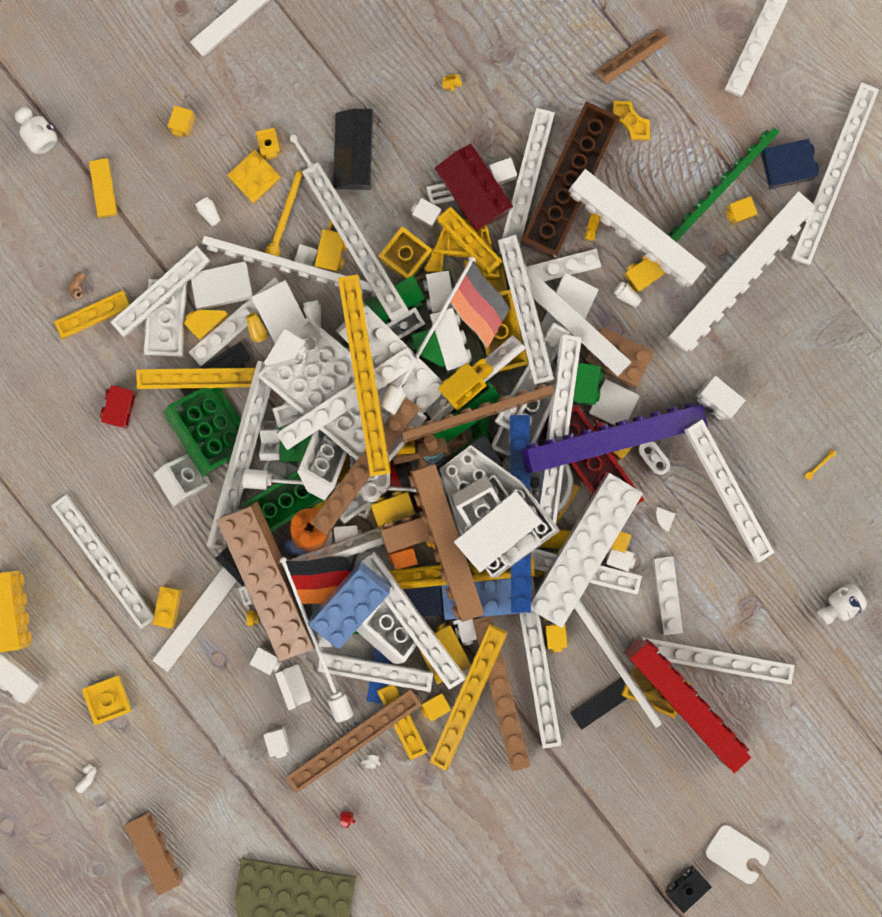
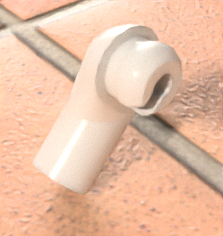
M87 764L83 768V772L87 775L75 787L79 793H83L92 784L97 771L91 764Z

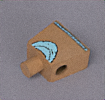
M434 435L424 438V443L418 445L419 467L431 463L435 464L453 453L445 438L436 439Z

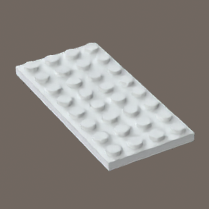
M309 317L293 333L309 345L308 349L310 351L304 360L301 359L299 363L276 369L265 366L257 375L302 415L355 381L350 352ZM388 384L378 390L379 402L387 390ZM359 404L320 428L323 433L356 461L366 449ZM381 409L384 425L391 414ZM418 411L407 428L411 426L419 428L427 417ZM401 436L388 452L389 462L406 444L403 443Z

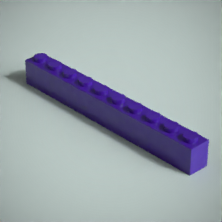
M695 402L685 404L684 409L681 410L678 407L669 408L665 414H662L661 411L650 413V418L646 419L644 415L632 418L633 422L627 423V420L615 422L616 426L611 428L609 424L599 426L598 431L592 432V429L580 431L581 435L574 437V433L562 436L563 440L556 441V438L545 440V445L541 446L538 443L526 445L527 449L521 450L526 474L685 433V428L701 419L706 427H708L703 404L697 406Z

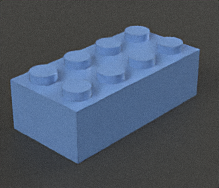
M360 561L311 615L308 626L339 650L390 594L391 585Z
M511 578L474 582L484 611V615L478 617L518 614L511 613ZM441 585L445 620L459 619L455 618L452 607H454L453 600H449L446 593L448 585Z

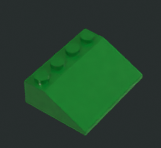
M201 388L167 406L163 414L202 477L230 462L241 420L221 388Z

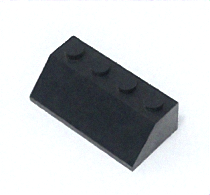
M350 109L338 112L335 115L334 189L371 190L373 109Z

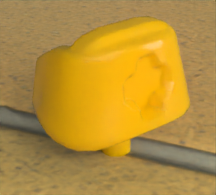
M451 74L442 79V87L445 90L450 89V91H454V88L462 86L459 74Z

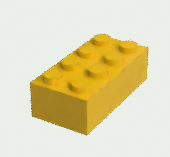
M20 570L0 573V652L20 650L29 647L32 642V635L28 631L27 625L29 624V614L25 610L27 597L23 593L22 587L24 585V576Z

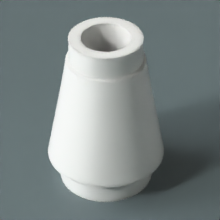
M208 197L195 204L198 213L211 226L221 221L213 201Z
M621 281L613 291L616 298L635 308L642 301V298L628 282Z
M318 300L303 303L304 308L302 309L306 318L309 317L322 327L321 304L319 305Z

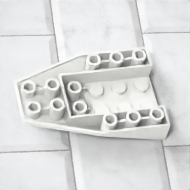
M472 445L440 468L457 529L461 534L466 532L469 527L458 511L452 495L485 476L488 477L501 502L516 490L542 520L538 526L485 568L491 577H498L560 531L519 479Z

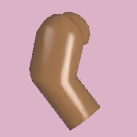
M80 271L69 283L70 295L75 300L83 297L81 284L86 279V276Z

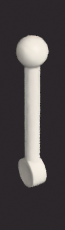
M292 135L290 140L292 143H295L306 160L307 167L309 168L314 165L298 143L297 136Z

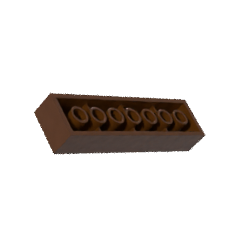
M587 101L585 102L523 236L522 245L552 259H556L582 203L581 201L574 200L568 190L585 169L592 175L595 174L621 118L620 116Z

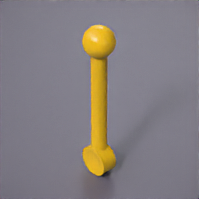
M830 450L828 455L811 472L805 473V479H812L813 474L831 457H835L836 452Z

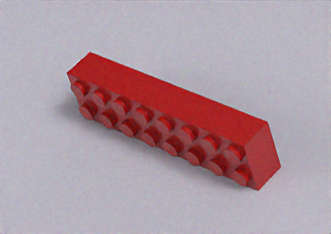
M639 637L623 652L624 655L723 764L735 774L751 759V756L747 753L749 751L747 746L710 709L709 704L697 695L698 692L686 681L683 682L685 678L673 667L670 668L672 665L670 661L661 653H656L659 649L648 639L643 640Z

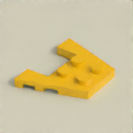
M463 219L475 231L469 220ZM486 226L476 233L492 249L488 227ZM444 228L425 267V273L442 272L444 256L470 257ZM498 268L494 269L489 275L482 271L484 278L499 279L500 277Z

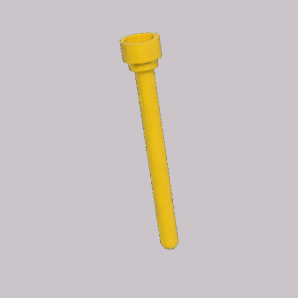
M300 170L295 173L272 243L266 246L264 253L278 257L280 255L279 243L303 176Z

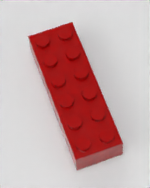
M578 405L574 406L571 411L568 434L574 433V437L581 435L580 431L592 429V432H595V429ZM611 452L569 463L591 496H593L606 472L635 488ZM642 496L636 505L644 500Z

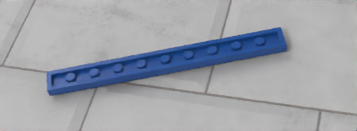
M510 415V474L519 479L530 492V473L526 474L521 450L527 449L526 445L530 444V415ZM531 552L511 566V613H531Z

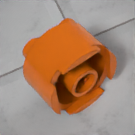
M308 508L301 510L291 520V540L297 548L306 552L323 548L329 538V533L325 535L310 524L320 511L319 509ZM307 528L313 529V532L310 533Z

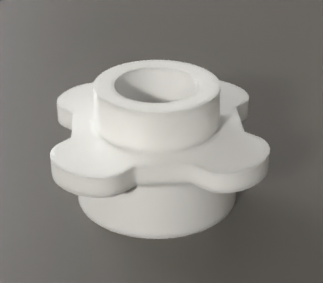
M364 755L361 764H364L365 768L376 769V766H380L379 757Z

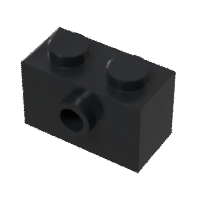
M692 866L691 868L687 867L684 869L678 880L671 881L667 885L665 893L684 914L712 886Z

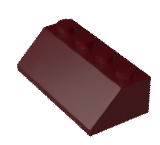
M472 144L457 150L434 168L476 232L503 218L513 208L512 203Z

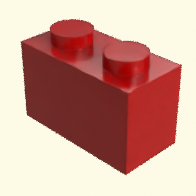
M111 385L110 389H107L105 393V400L107 401L105 407H102L100 412L101 422L127 429L137 392Z

